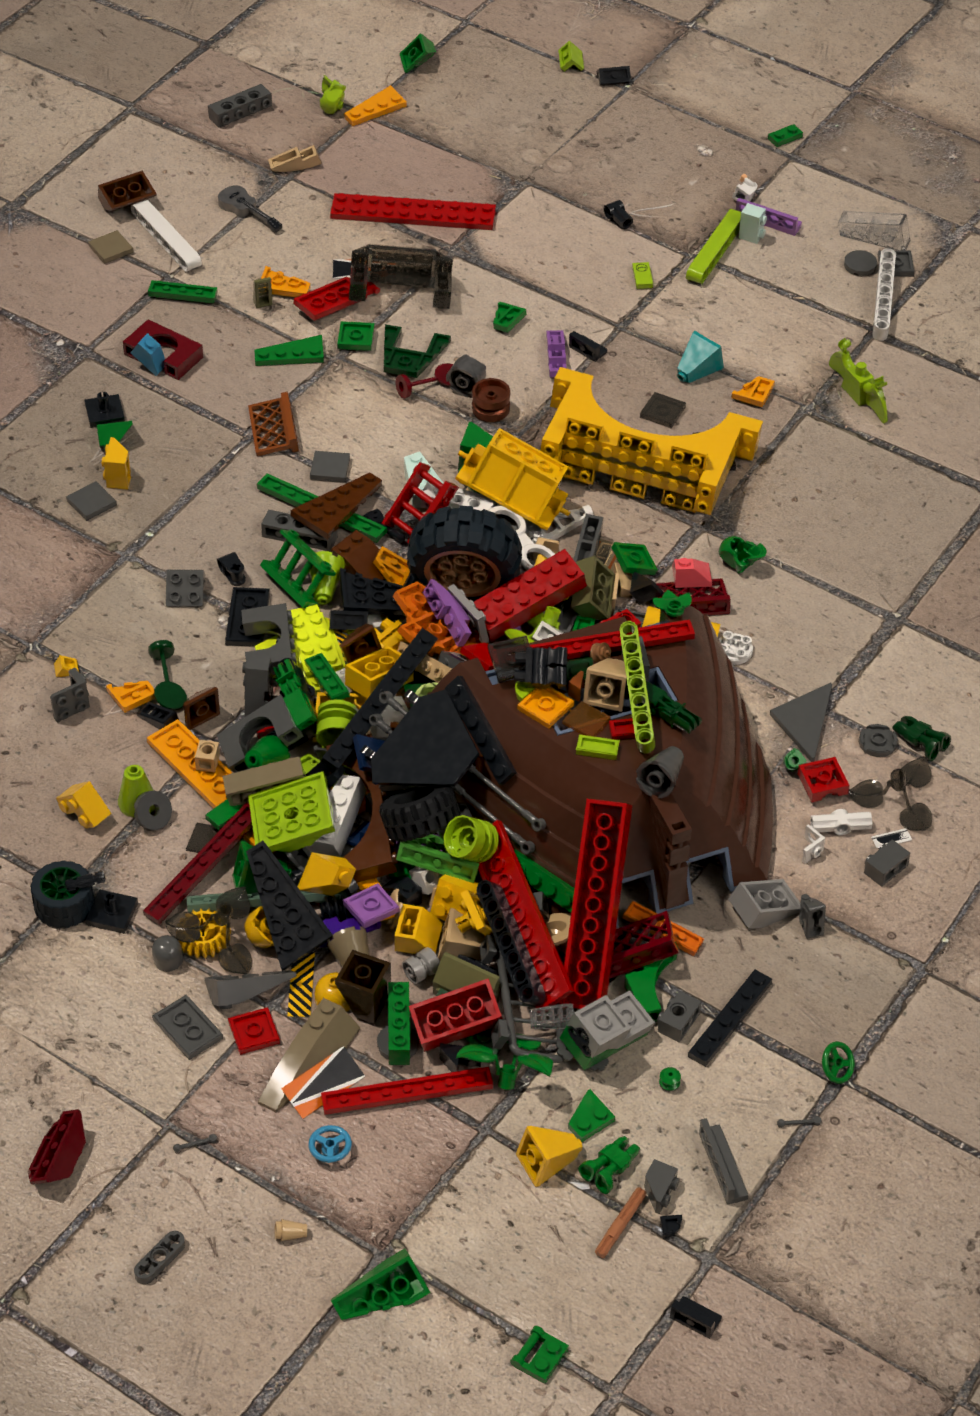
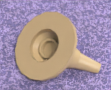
M554 913L549 915V919H544V922L557 952L566 955L571 913Z

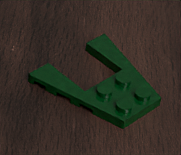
M385 324L384 372L397 375L404 374L408 377L417 378L451 342V336L434 333L426 352L397 348L395 346L402 333V327Z

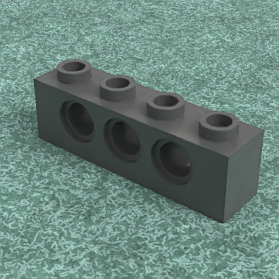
M259 84L208 105L209 119L218 128L271 107L272 94L266 87Z
M269 509L261 523L262 537L285 542L286 538L280 533V530L289 531L292 529L299 534V537L309 547L331 552L338 538V530L336 532L333 531L331 537L327 540L291 517L290 514Z

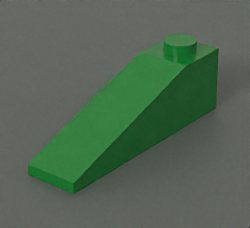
M404 1248L381 1262L333 1297L331 1302L341 1320L366 1315L369 1312L388 1310L395 1306L410 1305L428 1295L430 1291L409 1253Z

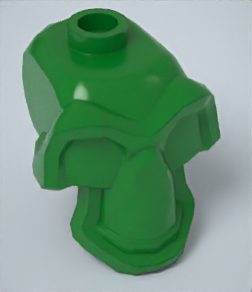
M730 536L722 541L718 552L719 556L728 565L735 568L738 573H743L754 562L763 559L766 556L767 550L761 543L756 545L753 542L744 541L740 537Z

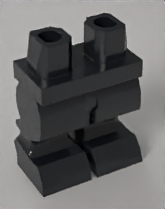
M527 647L526 651L515 652V664L526 665V671L515 670V683L525 684L526 688L533 687L539 689H546L555 684L557 689L566 691L567 647H557L555 649L551 647L547 649Z

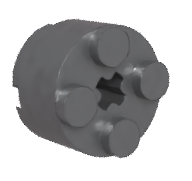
M464 354L455 361L448 371L446 381H449L450 388L456 394L461 396L471 395L473 386L478 381L486 379V366L469 355Z

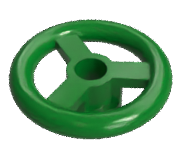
M835 1041L830 1043L823 1052L822 1068L826 1077L831 1082L836 1084L847 1082L854 1072V1056L851 1049L845 1043ZM836 1048H841L846 1053L848 1060H843ZM843 1066L848 1067L843 1077H836L839 1069L843 1068Z

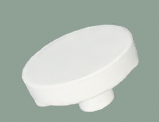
M725 631L719 638L732 665L743 664L751 658L753 645L751 643L752 639L749 636Z

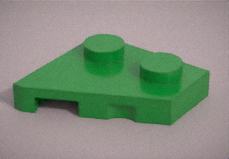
M589 1089L569 1121L568 1129L577 1139L583 1142L615 1122V1116Z

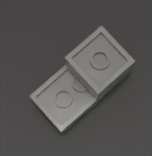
M629 990L611 1001L605 995L574 1012L559 1038L585 1071L648 1035L655 1022Z

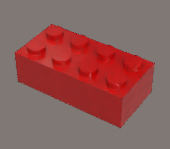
M489 978L409 1006L424 1052L439 1047L440 1043L448 1044L491 1029L498 1019H502Z

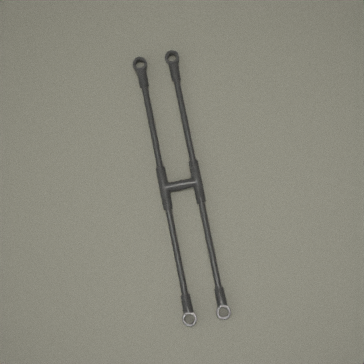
M384 691L379 694L381 703L389 704L404 716L407 714V711L393 698V694L390 691ZM381 714L370 715L369 723L372 726H378L386 734L392 733V728L383 721ZM472 764L468 771L474 773L522 813V816L532 824L534 831H541L546 828V822L543 818H537L528 810L523 809L475 769L476 767ZM459 784L455 787L452 786L457 794L465 797L493 822L498 820L467 794L466 790ZM504 825L507 834L521 847V851L524 854L534 852L535 845L532 841H526L519 834L514 833Z

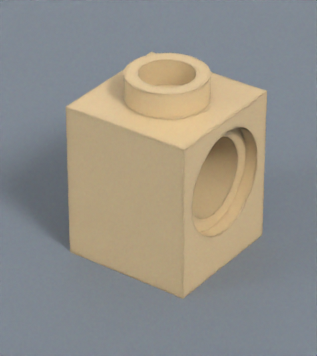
M210 740L199 741L195 755L196 770L216 771L220 757L219 742Z

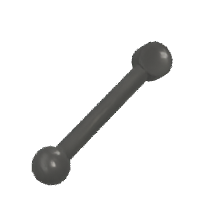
M819 1116L806 1120L784 1121L779 1119L777 1121L779 1127L795 1124L813 1123L816 1126L821 1124Z
M211 1134L209 1138L182 1145L175 1144L173 1150L180 1152L181 1149L207 1142L214 1144L217 1142V1136Z

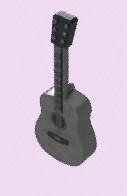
M233 185L223 189L218 194V205L221 209L235 213L238 217L242 218L255 214L266 221L267 225L274 232L282 229V224L274 217L271 218L256 208V199L251 197L245 188Z

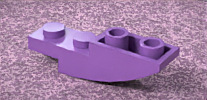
M431 579L423 594L436 619H443L456 645L462 647L472 634L468 627L470 618L459 602L441 584Z

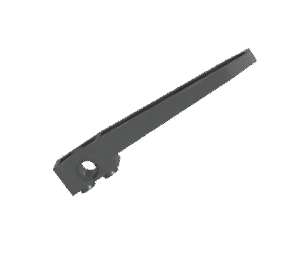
M590 514L585 515L573 558L575 562L596 556L603 530L604 517ZM572 595L567 600L562 601L560 607L561 614L558 622H560L559 630L563 633L573 630L576 617L579 615L571 608Z

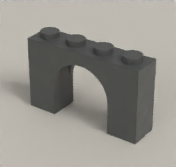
M286 603L241 610L245 636L272 633L280 637L279 641L270 648L245 652L246 662L248 654L271 656L272 675H275L273 667L278 668L279 662L284 658H291L297 664L296 653H292V650L296 649L294 638H291L294 635L293 624L289 623L293 621L292 612L287 610Z
M279 695L217 734L228 767L234 773L250 769L245 763V755L249 751L251 739L259 730L265 727H274L277 737L287 747L304 737L302 731L296 726L282 695Z

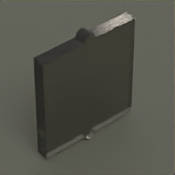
M197 822L186 851L199 853L220 830L212 824L208 825Z

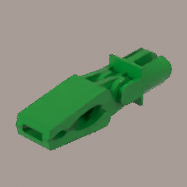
M290 659L284 660L286 666L281 662L278 664V668L273 667L277 677L275 681L279 684L282 693L285 695L283 699L296 726L302 731L316 722L317 718L308 695L303 693L301 689V679L296 675Z

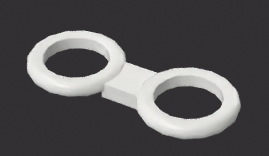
M494 506L488 510L496 515H507L518 524L516 532L522 545L521 565L525 570L534 567L527 559L529 552L541 553L547 558L555 555L549 548L534 544L525 533L527 529L526 522L522 516L504 506Z

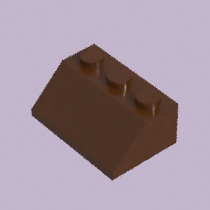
M143 170L98 185V199L104 209L110 211L157 196Z

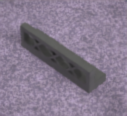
M707 1118L701 1119L699 1135L727 1205L748 1200L747 1190L720 1124L710 1126Z

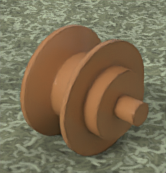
M595 643L592 645L590 654L593 661L598 663L611 657V648L607 643Z

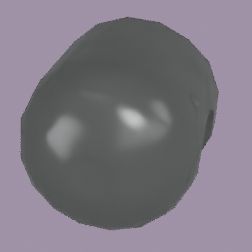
M164 935L155 940L152 946L155 966L165 972L178 969L183 962V952L178 939L173 936Z

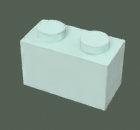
M747 203L741 212L740 239L757 244L761 238H764L766 232L764 225L767 221L765 208Z

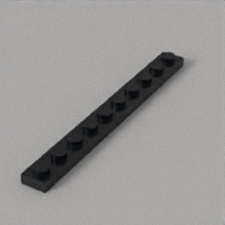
M423 628L419 631L321 759L322 763L338 772L355 749L353 737L356 734L365 736L372 727L369 723L370 715L382 714L389 705L380 702L379 694L384 691H390L394 698L438 640L437 637Z

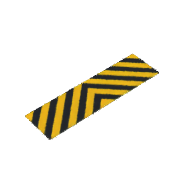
M311 952L291 966V971L296 972L297 976L290 979L287 1017H310L315 952Z

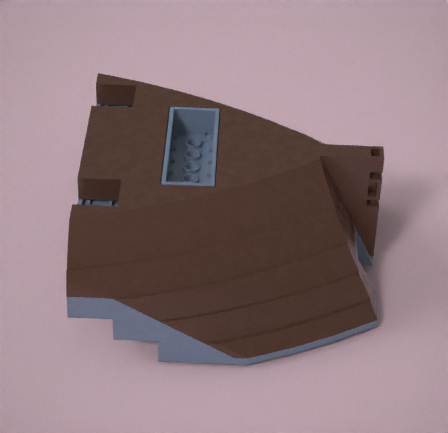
M689 606L684 609V613L681 616L671 617L664 610L660 609V622L652 625L690 619L695 632V639L645 647L650 664L649 683L666 691L668 696L680 704L686 703L685 708L700 717L702 723L688 734L677 726L671 728V724L661 717L651 715L655 738L654 750L650 753H642L637 748L636 738L621 739L616 760L577 755L576 747L579 735L612 739L609 721L632 718L630 699L625 696L623 711L621 712L583 704L586 679H583V689L579 702L568 696V682L566 691L557 689V686L552 684L550 687L574 700V706L548 729L517 710V705L520 701L515 693V670L526 671V666L505 670L496 668L485 672L478 658L457 664L441 679L433 691L428 694L445 690V687L457 676L464 677L517 772L504 785H499L487 762L484 760L482 774L523 809L528 810L537 818H543L546 822L544 830L534 831L532 824L522 816V813L476 775L466 772L458 782L466 790V793L498 820L502 821L510 830L519 834L526 841H532L535 845L534 852L524 854L521 851V847L508 835L513 848L575 888L586 800L595 799L628 803L632 805L622 883L642 877L649 889L648 900L655 913L668 912L694 904L688 863L713 855H717L723 866L722 878L730 892L734 891L740 882L768 880L773 827L771 776L762 750L755 739L745 703L737 686L732 663L725 653L707 614L703 615L696 608ZM624 616L521 646L620 631L621 624L627 620ZM622 651L611 652L610 658L623 661ZM466 727V729H467V731H468V733H469V735H470V737H471L473 743L475 744V746H476V748H477L479 754H481V752H480L478 746L476 745V743H475L473 737L471 736V734H470L468 728ZM644 739L641 742L646 743L649 739ZM670 746L679 748L684 754V760L674 790L664 798H658V796L653 794L652 796L647 795L636 782L637 768L643 762ZM454 791L457 803H465L471 812L472 818L493 823L491 819L465 797L460 796ZM529 885L532 893L540 892L531 885ZM547 897L550 900L549 915L554 913H571Z

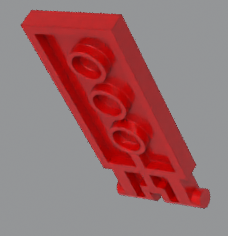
M356 272L350 278L346 276L294 298L293 304L315 321L365 300L370 294H378L380 288L361 273Z

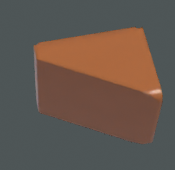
M580 671L568 681V696L578 702L581 699L583 689V671Z

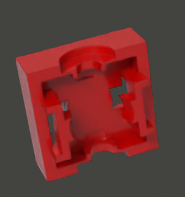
M836 757L799 765L798 776L811 803L821 801L827 794H837L838 796L848 794L850 785ZM810 779H816L817 783H811Z

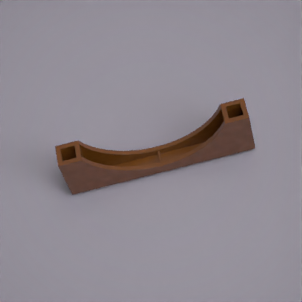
M331 745L326 746L327 751L331 747ZM354 749L342 765L346 769L344 775L361 778L365 787L371 793L373 805L371 821L361 841L343 857L356 868L353 879L358 883L397 872L396 864L399 861L396 860L397 852H394L393 849L396 847V842L387 836L379 813L381 803L388 799L387 791L382 792L379 785L372 783L371 772L359 770Z

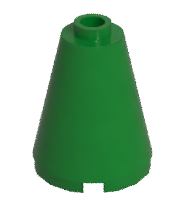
M264 736L246 753L245 763L249 768H256L290 758V753L287 746L277 736Z

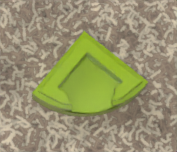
M516 683L515 693L517 699L521 702L535 688H526L525 684Z

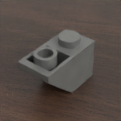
M656 1159L653 1160L645 1175L644 1188L655 1213L660 1214L663 1207L667 1208L671 1199L670 1193L672 1190L675 1191L677 1189L680 1178H677L678 1168Z

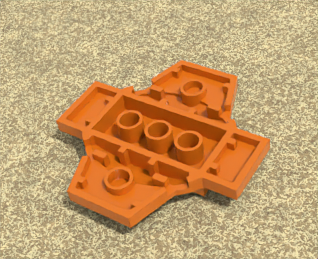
M417 581L395 591L393 598L406 615V623L397 630L404 640L411 643L423 628L438 638L435 645L428 652L430 656L440 654L441 651L461 654L460 650L462 647L456 645L443 619H436L423 594L426 586ZM468 624L472 634L464 646L481 643L478 631L473 632L470 624Z

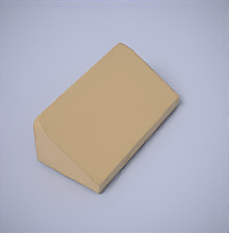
M615 562L614 574L619 573L618 589L620 597L632 596L630 588L633 573H624L620 564Z

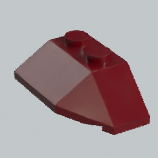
M79 1109L63 1111L59 1116L60 1119L52 1125L44 1136L28 1170L29 1182L32 1185L70 1178L86 1143L82 1114Z

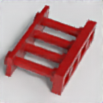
M419 462L414 467L412 475L391 509L385 514L382 524L390 527L396 525L408 535H411L413 528L399 519L404 509L420 521L428 513L435 514L439 508L447 507L459 487L448 481H445L444 484L428 473L430 465ZM423 479L439 490L434 499L418 488ZM414 494L429 505L425 514H422L409 504Z

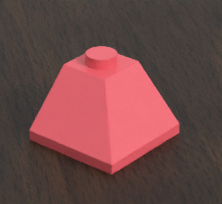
M688 558L674 559L672 569L675 588L712 587L709 563Z

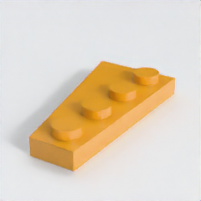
M390 85L345 112L344 116L353 127L407 107V101Z

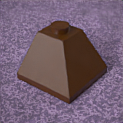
M367 623L355 629L340 644L347 664L382 649L373 625Z
M209 687L196 692L183 703L185 726L189 730L220 715L217 687Z

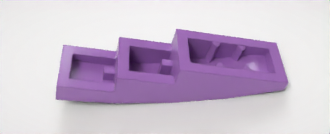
M563 330L546 331L550 377H555L560 367L567 369Z

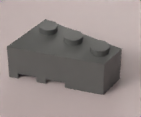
M248 654L247 662H243L242 673H245L243 679V686H245V717L273 700L271 656Z

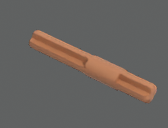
M641 1187L635 1189L597 1246L595 1254L600 1258L606 1257L646 1197L647 1192Z

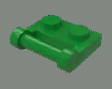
M535 1325L530 1331V1337L519 1353L512 1357L510 1363L518 1370L546 1384L569 1350V1345ZM537 1341L543 1342L531 1362H525L524 1360Z

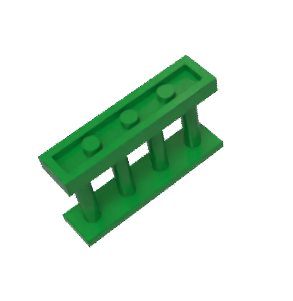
M281 529L280 533L286 538L284 544L274 560H263L260 566L302 608L316 605L318 603L313 599V594L324 575L335 576L336 572L331 568V564L323 561L299 537L296 531ZM293 545L297 550L284 570L280 563L290 546ZM303 555L307 562L295 581L291 573ZM314 565L319 571L307 591L302 588V583Z

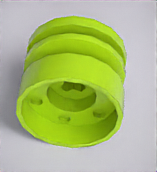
M334 699L321 703L318 707L317 742L325 748L327 745L333 744L358 712L357 707L345 700Z
M461 815L452 819L445 829L444 846L451 856L481 863L489 860L497 850L499 842L498 832L490 822Z

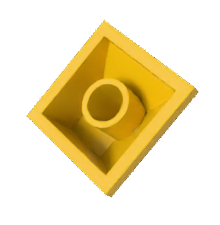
M312 852L298 888L301 891L333 896L350 886L356 868L346 858Z

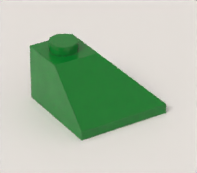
M421 33L399 53L405 73L425 63L436 52L434 43Z
M132 421L97 425L99 447L103 446V449H105L111 437H114L119 442L133 425Z

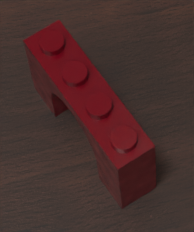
M149 319L123 341L124 355L137 361L138 359L131 354V351L147 333L161 347L174 349L175 351L164 360V372L176 380L181 379L204 358L202 344Z

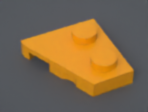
M758 376L752 382L744 384L738 392L734 390L731 398L763 407L774 388L775 381Z
M384 546L380 548L373 561L374 565L388 582L403 586L410 573L407 560Z
M149 681L124 683V686L112 687V684L106 685V691L124 713L155 699L154 688Z

